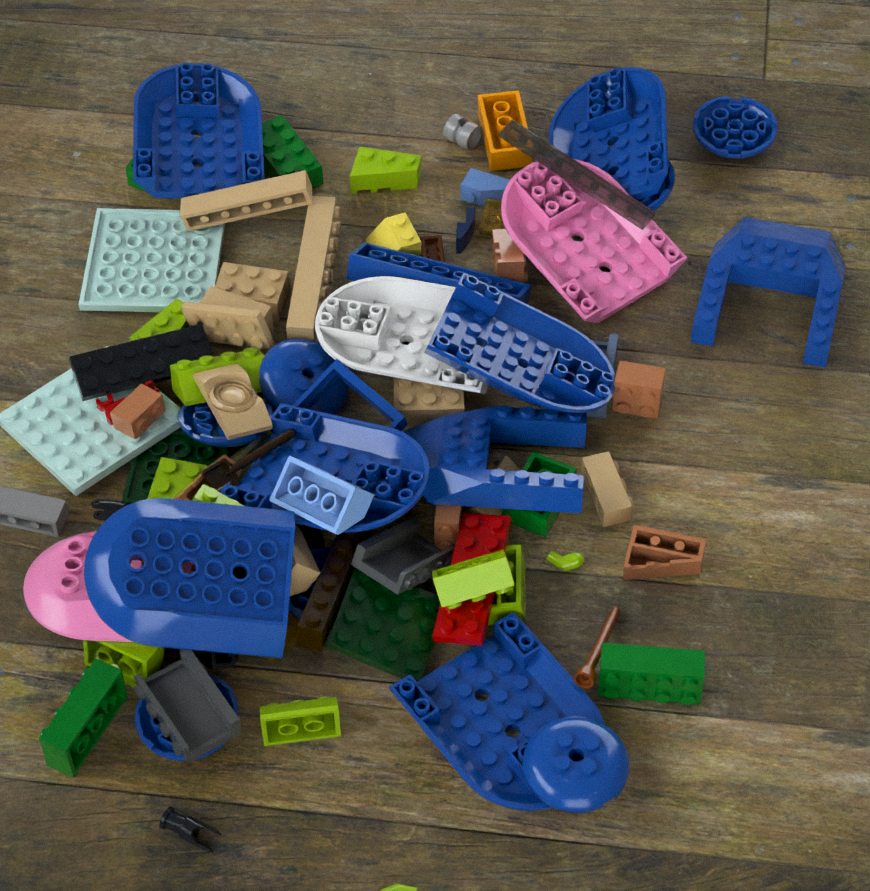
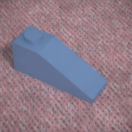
M470 168L460 184V200L479 206L501 205L504 190L510 180Z

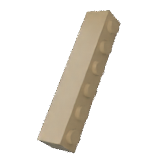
M306 170L184 197L181 198L180 217L188 232L312 204V184Z

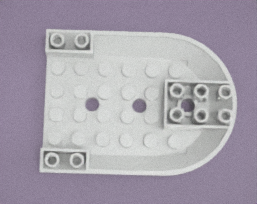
M370 277L348 283L335 290L324 300L318 309L315 320L317 339L322 348L333 359L339 360L343 365L364 372L485 394L488 388L487 384L424 353L456 287L400 277ZM403 342H410L408 345L402 344Z

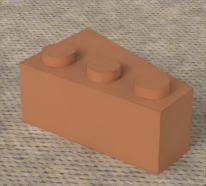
M492 229L495 275L523 283L528 282L527 269H524V266H526V255L514 243L506 229Z
M633 525L623 567V580L700 574L705 554L706 539Z

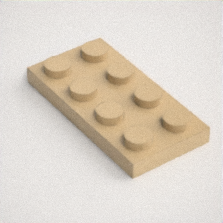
M184 302L180 307L189 327L203 324L209 342L268 350L275 345L260 310Z

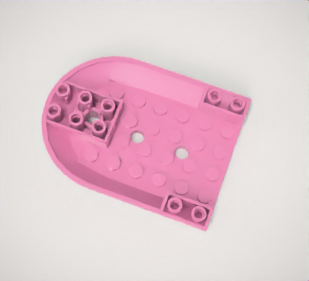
M570 158L540 160L517 172L504 190L501 201V216L507 233L586 322L600 323L664 284L687 260V256L623 187L604 170L590 163ZM578 236L582 238L583 241H574L572 237ZM600 267H607L610 269V272H603L600 270Z
M97 531L77 534L63 539L47 548L33 561L26 573L23 591L28 610L41 625L52 632L73 639L133 642L114 632L101 620L87 595L84 580V563L89 544ZM132 560V563H130V566L135 569L143 567L140 560ZM185 562L181 565L182 571L186 574H191L196 570L195 565L191 562Z

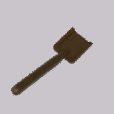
M294 429L285 431L241 458L232 466L227 459L223 458L204 469L202 476L208 486L218 492H221L225 484L234 486L239 483V477L235 472L244 469L294 438L296 431Z

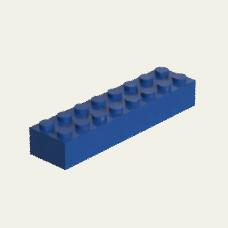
M366 242L350 253L346 279L353 282L370 277L390 276L456 287L464 272L475 276L478 280L488 285L495 286L500 291L526 304L529 303L532 286L531 284Z

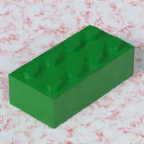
M283 115L262 123L264 171L269 178L306 170L312 184V189L324 184L322 165Z
M602 643L598 696L609 699L628 698L634 701L653 700L660 703L700 704L705 677V651Z
M96 658L90 666L85 668L79 683L71 688L65 703L57 708L51 723L45 726L40 733L39 741L47 766L74 778L128 698L121 669Z

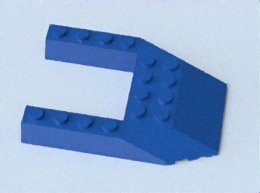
M749 217L742 218L715 243L693 322L691 342L708 346L714 345L729 282L816 297L803 363L826 368L846 269L831 232Z
M492 406L446 415L402 431L421 445L428 458L430 475L427 488L422 496L426 497L429 503L435 505L582 513L584 475L574 473H538L525 470H488L491 442L585 448L587 412L569 413L549 409H534L532 407Z

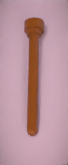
M616 606L611 608L586 664L579 667L576 671L574 682L582 689L591 688L596 680L595 667L601 656L602 643H607L620 614V609Z

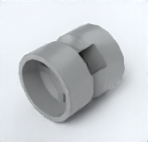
M453 114L447 120L443 130L444 138L457 143L468 151L473 150L478 145L483 133L481 126L468 121V119L459 114Z

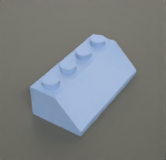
M289 456L269 501L289 511H294L295 514L339 535L365 517L374 494L307 462Z

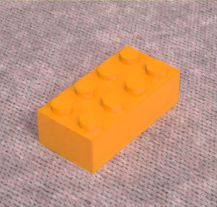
M519 90L478 95V117L480 126L483 129L482 135L490 171L524 168L532 164L533 147Z

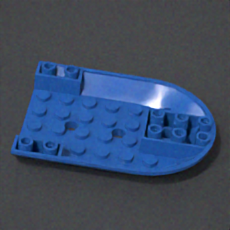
M182 63L161 69L142 82L134 97L133 181L154 198L181 199L264 180L261 103L256 91L245 79L234 72L209 63ZM195 164H199V165H202V166H201V167H195L194 165H195Z
M636 67L614 68L611 71L593 76L589 81L572 92L555 113L549 129L548 159L570 158L597 166L612 176L635 201L657 194L668 173L666 91L661 80L654 73Z
M464 272L424 352L507 395L552 411L583 413L597 410L609 402L616 388L614 386L615 373L609 360L601 349L587 336L572 326Z
M280 403L270 418L273 425V434L267 443L289 429H294L296 436L253 462L237 487L225 484L220 493L247 507L289 511L269 501L288 457L292 456L374 494L365 517L344 531L361 532L379 528L407 513L424 494L429 481L430 469L428 458L421 445L404 432L382 425ZM295 514V523L327 530Z
M170 498L146 499L129 504L105 520L89 544L84 563V580L89 600L95 612L109 628L122 637L142 645L282 659L289 611L295 536L294 511ZM132 560H140L143 567L135 569L130 566V563H132ZM185 562H191L195 565L196 570L191 574H186L182 571L181 565ZM236 567H242L246 570L247 576L243 579H237L232 571Z
M515 612L510 613L493 624V635L484 640L483 646L476 645L421 678L420 681H416L410 674L389 687L395 697L471 789L490 802L515 810L537 811L553 808L541 801L540 796L532 788H529L523 773L524 750L528 741L538 729L555 719L570 716L586 717L605 724L601 713L582 688L575 684L574 679ZM478 694H486L489 699L478 701L475 697ZM508 730H516L519 732V735L512 738L508 737L505 733ZM578 757L572 759V761L575 762L581 761L580 759H578Z

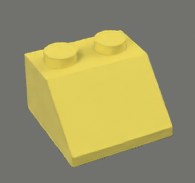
M406 212L385 218L365 239L366 243L422 257L421 240Z

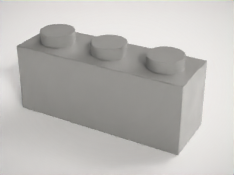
M0 487V525L54 537L60 536L69 517L65 500L58 497L42 496L35 492L19 491L11 487Z

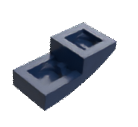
M467 207L466 223H457V254L463 252L473 236L476 207Z

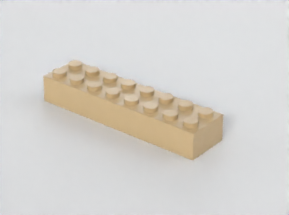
M312 196V204L308 205L286 324L287 340L306 338L319 342L315 331L316 315L321 304L331 292V288L328 286L329 283L333 282L331 266L335 267L336 253H334V250L338 251L339 238L337 235L341 234V222H338L340 219V206L336 205V197Z

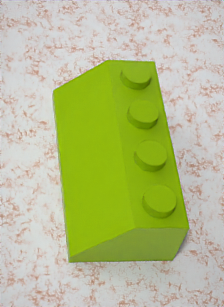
M246 348L243 352H224L221 356L215 357L202 356L199 360L194 361L180 360L177 364L170 365L172 391L185 406L205 403L206 400L194 381L193 374L238 364L248 373L255 393L262 392L259 384V369L265 355L259 349Z

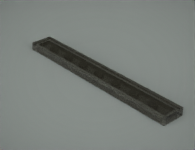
M513 119L500 131L499 137L643 230L654 218L656 212Z

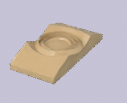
M233 364L193 374L194 381L228 440L272 429L273 425L264 401L255 393L248 373L241 366Z

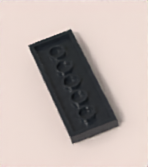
M198 324L69 356V362L82 401L106 396L108 393L113 394L137 388L140 384H144L147 381L152 380L153 383L171 379L170 365L177 364L180 360L194 361L199 360L202 356L214 357L203 324Z

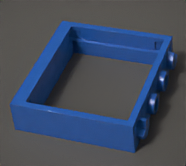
M337 359L292 405L310 409L340 378L392 423L389 426L390 428L402 431L408 425L405 416Z

